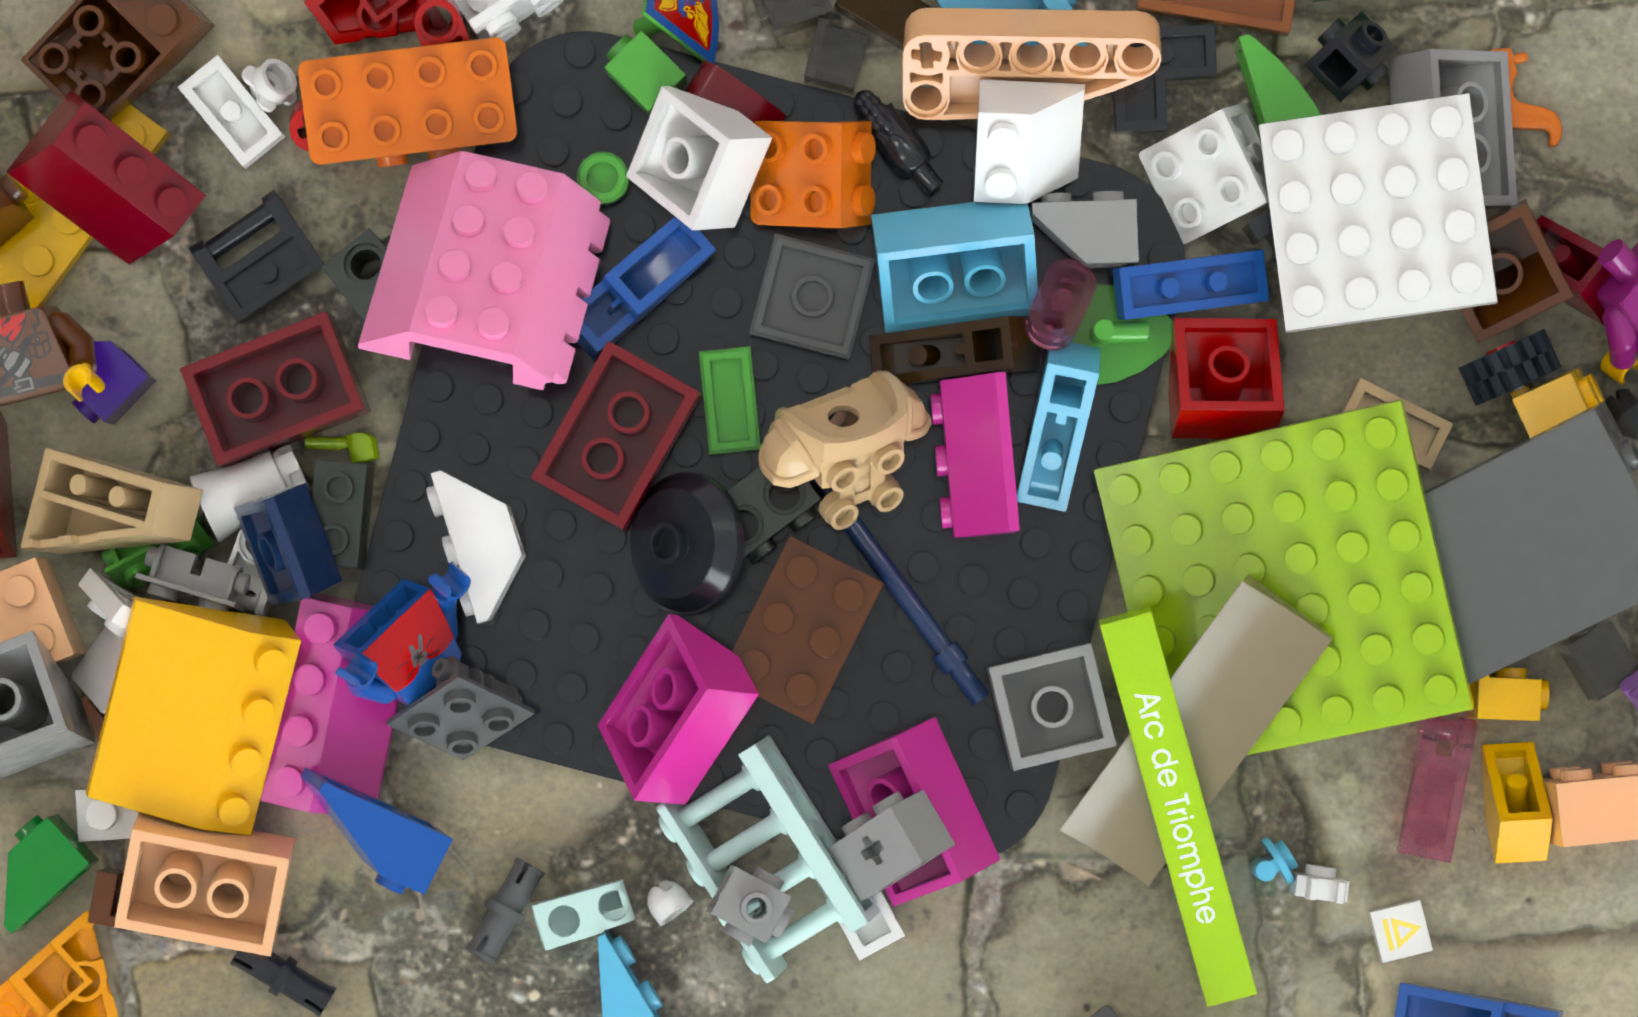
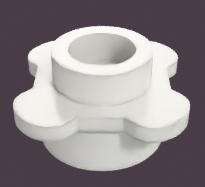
M268 59L257 68L249 65L243 69L242 79L249 85L251 95L263 111L272 112L276 109L277 105L285 104L291 106L296 101V77L291 68L278 59Z

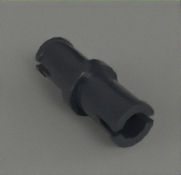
M237 951L230 963L231 966H236L270 987L269 993L276 997L281 993L312 1011L317 1017H320L337 989L297 967L298 961L291 956L285 960L274 952L271 953L270 957Z

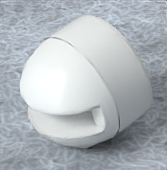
M669 880L660 882L659 887H652L647 896L649 911L660 926L676 918L693 902L681 885Z

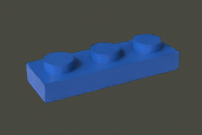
M1264 249L1112 268L1118 320L1269 301Z

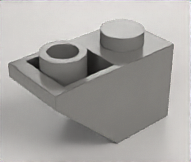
M1123 191L1092 193L1093 201H1072L1071 193H1048L1041 197V203L1031 204L1029 208L1031 221L1083 269L1134 266L1139 262L1137 199L1124 200Z

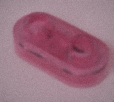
M1072 259L1057 260L1049 266L1024 321L1025 332L1036 345L1048 350H1060L1069 346L1073 341L1097 286L1096 278L1087 266Z

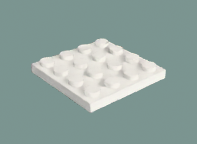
M1469 93L1259 124L1287 333L1497 304Z

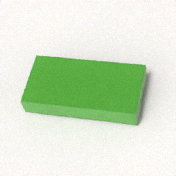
M751 347L699 351L709 455L760 450L761 444Z

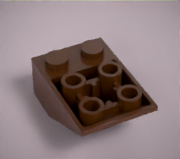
M76 0L22 57L21 61L61 101L72 90L109 120H112L178 65L215 25L190 0Z

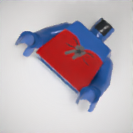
M453 561L448 564V570L443 577L434 573L428 578L429 583L433 586L432 590L403 578L333 644L335 649L350 662L346 669L339 667L335 671L337 676L346 681L350 693L381 704L397 700L409 706L436 688V678L432 675V667L437 659L453 656L460 661L461 651L456 642L458 637L457 599L467 592L471 579Z

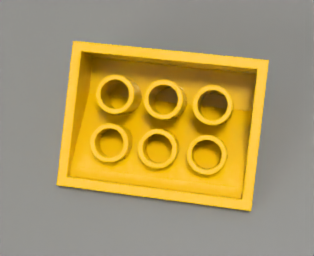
M134 597L86 789L87 797L201 830L251 836L301 639L284 619Z

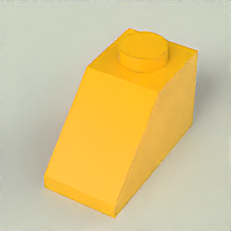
M1534 742L1482 745L1485 818L1495 863L1547 860L1553 817Z

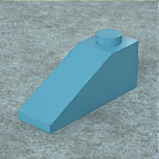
M1050 338L1020 474L1017 502L1066 512L1099 377L1101 348Z

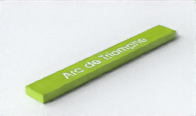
M1151 607L1100 619L1101 632L1206 1005L1210 1007L1256 995L1255 982Z

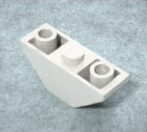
M441 470L431 473L434 485L427 487L426 491L434 516L444 515L449 531L448 536L442 537L446 557L449 563L453 561L456 565H459L460 569L471 579L469 589L460 598L466 617L475 615L477 624L492 621L526 557L511 506Z

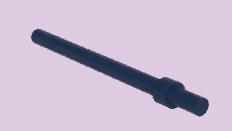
M815 479L808 481L821 500L833 491L832 488L822 489ZM858 515L855 522L843 530L936 656L932 658L944 675L947 673L951 675L974 706L990 693L966 662V659L969 658L968 654L958 641L952 643Z

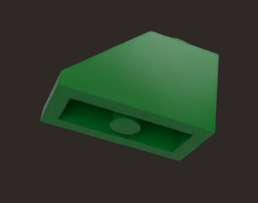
M58 814L49 816L44 820L37 815L14 835L20 842L8 852L4 927L11 934L24 929L99 861L84 842H78V836Z

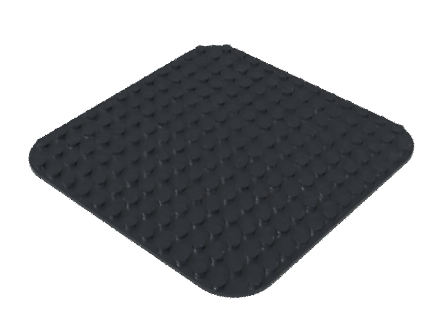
M592 31L569 32L547 38L521 53L509 65L517 135L509 142L477 145L474 153L563 173L576 183L580 164L586 157L596 152H609L618 156L626 165L627 170H629L649 116L607 75L605 66L610 62L606 57L607 53L622 37ZM659 47L686 74L687 83L680 89L685 91L703 61L696 56ZM715 62V65L736 77L785 113L786 118L784 121H863L862 116L858 114L857 108L854 106L853 97ZM896 109L905 122L925 141L931 154V159L928 163L944 183L934 192L927 195L913 176L905 177L898 173L889 164L881 149L875 143V156L871 162V186L875 192V207L871 215L974 202L977 130L941 120L918 119L907 111ZM1080 157L1078 179L1050 192L1071 193L1072 201H1093L1092 193L1123 191L1124 200L1137 199L1139 262L1136 265L1185 259L1182 239L1163 199L1147 183L1128 171L1106 163ZM630 179L628 190L619 201L610 205H600L599 211L610 218L611 221L602 252L592 253L600 259L592 289L603 280V277L675 217ZM749 193L735 228L699 230L715 247L716 251L668 297L615 343V345L696 389L702 395L650 489L658 481L669 475L679 472H694L713 478L728 491L760 467L758 460L760 450L709 455L699 351L751 347L761 445L771 423L774 421L777 409L800 405L839 389L850 388L853 383L868 378L873 373L869 336L885 334L876 260L850 360L749 335L775 233L876 259L872 219L871 225L848 228L757 225L750 216ZM1041 197L1028 203V207L1030 208L1032 203H1041ZM1033 222L1039 314L1024 317H1035L1041 369L1006 374L1016 493L1050 338L1063 340L1062 283H1095L1114 286L1112 268L1083 269ZM1176 313L1166 315L1173 321ZM577 342L567 343L576 349L567 382L565 384L546 383L544 390L513 384V364L423 344L355 601L376 605L403 578L432 590L433 586L429 583L428 578L434 573L443 577L447 572L449 562L443 547L442 537L448 536L449 531L444 515L435 517L429 503L426 488L434 485L431 473L441 470L511 506L526 557L492 621L477 624L475 615L466 617L460 598L457 599L458 637L456 642L461 651V663L469 666V669L478 668L483 673L492 675L502 683L515 686L518 694L522 696V704L535 709V714L486 746L625 782L597 725L668 614L673 613L657 606L646 595L638 582L632 564L630 546L634 517L627 530L624 531L531 479L532 474L597 359L593 361ZM1165 355L1138 374L1116 383L1096 385L1066 512L1017 502L1020 531L1010 534L952 539V528L942 529L939 497H949L947 476L937 477L935 446L944 445L942 424H931L926 435L919 439L908 442L905 440L904 462L896 471L890 473L898 481L900 488L904 492L903 499L896 508L888 512H881L868 500L855 505L858 508V515L952 643L958 641L968 654L969 658L966 659V662L990 693L988 696L974 706L971 704L949 673L944 675L932 659L936 656L883 584L814 724L757 697L690 797V800H696L742 771L743 762L739 754L767 735H770L834 838L842 839L846 835L841 827L853 819L828 764L904 729L936 717L998 854L1004 852L1023 838L1043 813L1053 788L1060 760L1015 771L1010 768L986 667L1090 643L1113 557V548L1094 470L1099 467L1138 459ZM940 381L906 384L915 391L923 402L926 411L931 416L930 394L939 393ZM836 412L833 413V414L828 418L829 421H830L831 418L836 414ZM773 485L770 491L771 503L783 510L794 507L800 498L798 486L786 488ZM819 502L817 505L814 506V508L816 509V511H817L818 513H819L818 508H819L820 502ZM742 511L739 513L744 529V541H747L756 535L758 520L752 513ZM819 513L816 518L796 533L788 526L774 536L772 539L777 544V547L755 564H752L748 558H745L733 588L717 606L701 614L678 616L732 651L790 536L879 581L881 580L846 532L834 529ZM399 702L397 713L408 705ZM753 788L722 808L764 819L770 815L771 806L761 790L757 791Z

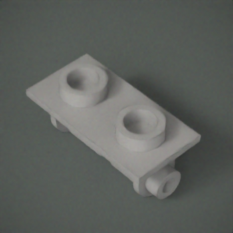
M161 544L159 548L155 546L149 547L145 557V566L151 567L149 576L137 572L135 578L149 584L147 594L172 602H177L179 595L183 594L199 599L197 603L199 607L229 611L230 608L245 612L246 608L235 602L237 593L242 595L247 593L251 581V575L243 573L242 567L206 558L201 575L198 576L193 574L198 555L170 547L166 544Z

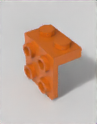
M756 121L754 123L772 137L750 190V216L755 224L820 228H848L871 225V214L875 207V192L871 186V162L874 159L876 150L875 139L871 134L872 121Z

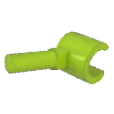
M354 433L339 437L309 436L305 438L306 449H348L351 463H364L380 458L377 440L370 433Z

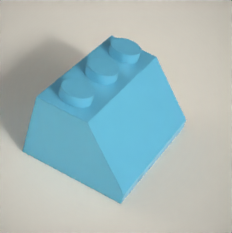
M968 202L871 215L885 333L1002 316H1030L1039 314L1035 237L1028 204Z

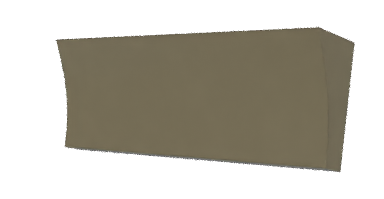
M1250 575L1239 584L1170 678L1206 809L1334 638V636ZM1129 734L1060 828V831L1102 854L1149 887L1166 864V859L1132 738Z

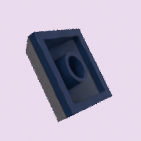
M306 482L234 508L270 605L303 600L343 581Z

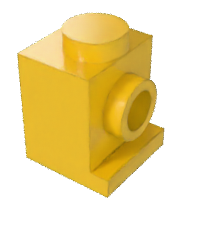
M1504 667L1495 672V677L1487 675L1469 684L1474 708L1468 711V717L1476 719L1540 721L1541 710L1546 711L1549 704V682L1547 679L1526 678L1527 668Z

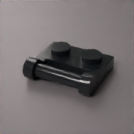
M275 190L261 198L263 204L207 242L201 239L189 247L191 254L240 324H243L322 270L321 266L324 264V261ZM274 220L277 222L282 231L225 270L222 269L217 260L218 258Z

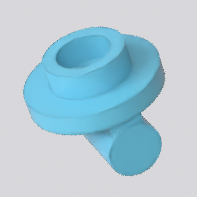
M1268 836L1260 840L1268 856L1265 858H1255L1251 862L1250 871L1252 875L1262 881H1271L1278 872L1287 885L1294 882L1295 879L1291 871L1297 868L1298 865L1286 844L1282 840L1273 844Z

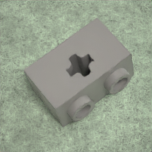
M924 790L906 799L902 797L900 791L890 795L872 807L877 816L872 818L869 812H866L841 827L846 836L828 847L859 902L893 885L956 845Z

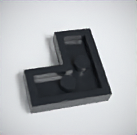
M1215 25L1160 27L1161 63L1154 74L1113 91L1114 134L1156 133L1168 130L1166 81L1215 79L1217 77ZM1132 43L1129 46L1142 47L1146 44Z

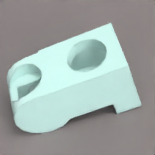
M623 879L530 903L545 951L604 933V930L635 920Z

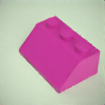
M1006 372L940 381L939 393L930 394L932 424H942L944 445L935 446L937 477L947 476L949 497H939L942 529L952 528V539L1010 534L1020 531Z
M668 614L597 726L634 801L686 805L759 693L738 655L680 616Z
M936 717L904 729L828 764L853 820L866 812H869L871 817L874 818L877 815L872 807L898 791L906 799L924 790L956 844L898 882L887 887L885 891L892 907L962 882L1001 860Z

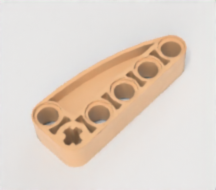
M981 8L918 9L907 18L904 29V107L910 115L923 120L977 119L980 79L1085 84L1084 101L1104 95L1140 81L1156 72L1161 63L1159 23L1150 14L1140 11ZM982 40L988 43L977 45L973 44L972 41ZM1028 41H1036L1040 44L1030 46L1024 43ZM1080 42L1092 43V45L1085 47L1076 44ZM1132 43L1146 44L1142 47L1129 46ZM929 84V85H933V86H935V87H933V88H923V87H920L919 85Z

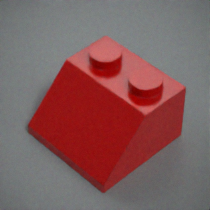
M1173 319L1168 386L1171 439H1228L1279 427L1285 407L1277 319Z

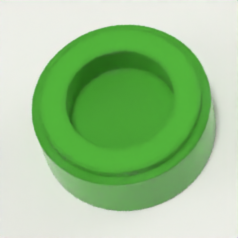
M596 152L586 157L580 164L577 172V184L600 200L601 205H610L619 201L627 192L629 187V178L626 177L628 170L618 156L609 152Z

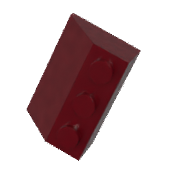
M72 90L69 91L6 171L11 177L129 265L174 237L206 196L190 181Z

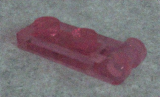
M1439 716L1420 720L1418 744L1397 852L1451 863L1476 736L1477 721L1475 719L1459 717L1458 721ZM1438 739L1454 742L1452 757L1435 754Z

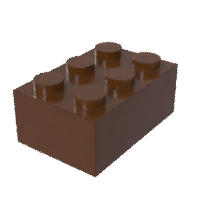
M790 536L732 650L733 653L740 657L759 693L758 697L814 724L884 583Z

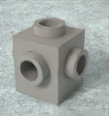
M730 865L706 910L727 922L722 930L723 933L749 947L754 937L766 944L771 935L779 938L793 913V910L787 907L791 896L780 891L785 881L758 866L751 875L733 865ZM753 898H758L760 902L759 910L753 915H748L746 909L748 902Z

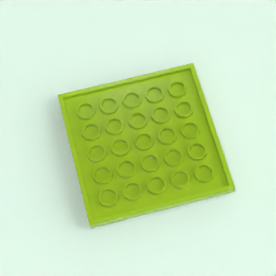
M1403 399L1099 467L1094 470L1127 611L1151 607L1170 678L1239 584L1248 575L1255 578L1334 636L1333 640L1247 755L1473 710L1472 694Z

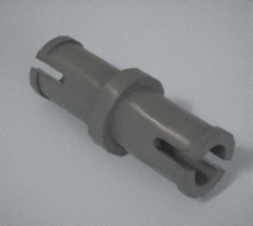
M518 857L514 860L515 863L496 897L490 896L485 906L489 909L472 940L465 948L492 964H495L497 961L496 958L515 924H522L526 917L522 912L540 879L545 875V872Z

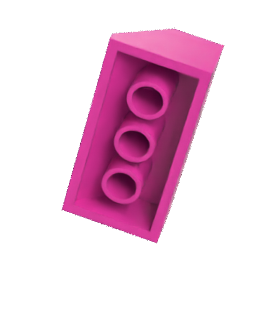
M317 593L301 600L294 631L301 639L260 801L310 813L328 814L301 778L305 767L379 800L394 729L386 724V720L397 714L399 701L394 700L387 704H381L350 693L346 681L335 674L339 667L346 669L350 662L333 646L375 605Z

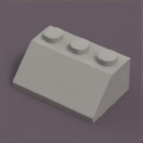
M1426 49L1388 58L1391 105L1469 93L1485 209L1505 208L1517 204L1508 52Z

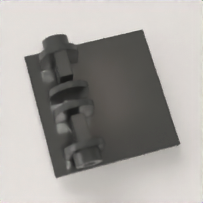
M449 656L447 658H439L433 664L432 675L436 678V688L386 720V724L464 760L534 715L535 709L522 704V696L518 694L515 686L502 683L492 675L483 673L478 668L469 669V666L461 663L459 659Z

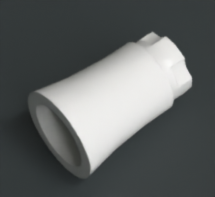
M290 444L277 449L273 453L268 450L247 460L217 470L189 476L192 486L203 490L200 505L219 542L241 528L234 510L235 507L305 482L310 491L308 482Z

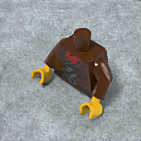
M23 280L0 285V407L65 390L81 402L83 401L82 389L88 384L97 393H101L105 389V383L95 373L97 371L93 337L70 314L61 312L57 306H41L31 309Z

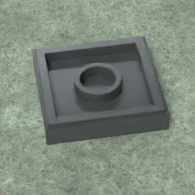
M775 233L749 335L850 360L876 259Z

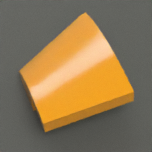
M87 910L0 986V1017H118L114 998L111 995L107 980L108 975L104 960L101 957L94 931V923L88 922L89 912Z

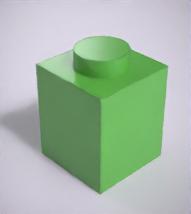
M642 30L633 39L628 34L622 37L606 55L610 60L605 66L607 75L649 117L662 86H671L680 90L687 83L686 74Z

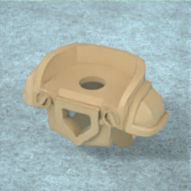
M876 371L868 378L853 383L850 388L839 389L800 405L777 409L774 421L771 423L759 451V466L764 476L775 486L791 488L815 479L822 489L832 488L833 491L827 494L820 502L818 510L822 518L834 529L843 530L851 526L857 519L859 511L855 505L868 500L881 512L891 511L901 503L904 492L900 488L898 481L890 473L896 471L904 462L905 440L908 442L925 436L932 424V419L915 391L890 372ZM836 412V414H835V415L831 418V420L829 421L828 418H829L833 413Z

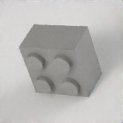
M1084 643L986 667L1010 768L1013 771L1116 746L1091 643Z

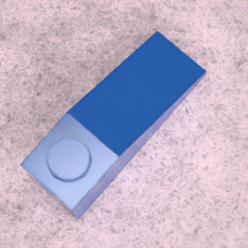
M305 767L301 778L362 861L378 873L375 881L398 894H403L407 887L424 895L453 839L428 821Z

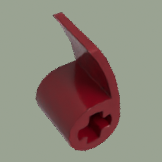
M704 60L685 89V92L737 110L753 123L756 121H784L786 118L785 113L721 67L707 60Z

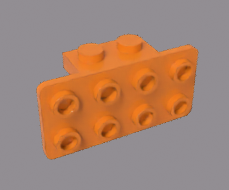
M498 37L306 60L298 67L310 159L318 165L376 158L377 167L408 164L407 154L428 152V159L431 160L459 152L458 148L509 142L517 135L506 43Z

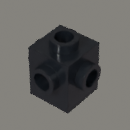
M1361 11L1348 24H1345L1338 18L1317 39L1323 47L1304 66L1341 103L1359 85L1366 91L1370 90L1390 70L1383 62L1397 47L1388 39L1384 29L1376 22L1371 21Z

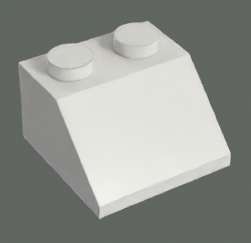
M980 79L974 202L1028 204L1078 179L1085 84Z
M662 86L626 177L691 230L735 228L772 137L737 110L671 86Z

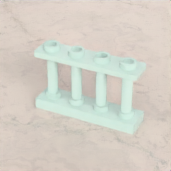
M767 735L739 754L743 762L742 771L688 805L660 803L656 806V810L660 815L659 824L662 831L670 841L678 843L688 859L686 865L691 877L698 885L705 886L712 899L728 871L726 866L779 833L789 834L799 853L797 860L773 874L785 881L780 891L785 892L810 877L811 879L818 880L827 897L826 904L786 927L779 938L771 936L766 944L754 937L750 947L740 942L743 946V958L748 967L755 974H760L766 983H769L788 967L782 957V954L836 921L841 924L845 923L849 931L853 933L869 923L881 910L872 896L859 902L828 848L837 842L774 741L770 735ZM753 788L757 791L761 790L771 806L770 815L714 849L698 822ZM753 898L748 902L746 907L748 915L755 914L754 910L760 907L758 898ZM718 918L719 921L721 922V924H722L723 926H725V924H726L727 922H725V921H723L722 919Z

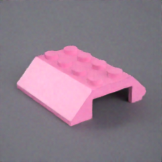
M466 151L455 152L412 165L360 336L359 349L410 360L415 343L513 364V384L544 390L545 384L550 382L565 384L576 350L567 343H576L579 339L588 306L580 298L590 297L600 261L592 253L602 252L611 221L610 218L599 211L601 201L563 173Z

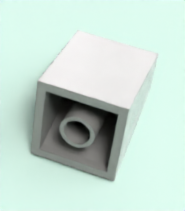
M30 631L1 642L0 779L95 743L77 692L34 631Z

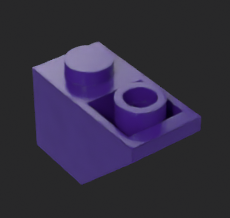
M94 341L97 371L95 373L104 381L105 389L101 393H97L89 384L85 385L82 389L83 401L79 402L75 399L72 404L94 424L101 418L104 422L115 425L157 380L120 345L111 341Z

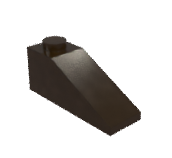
M1002 316L869 336L873 373L876 371H888L904 384L943 381L996 372H1006L1007 374L1041 369L1035 317Z

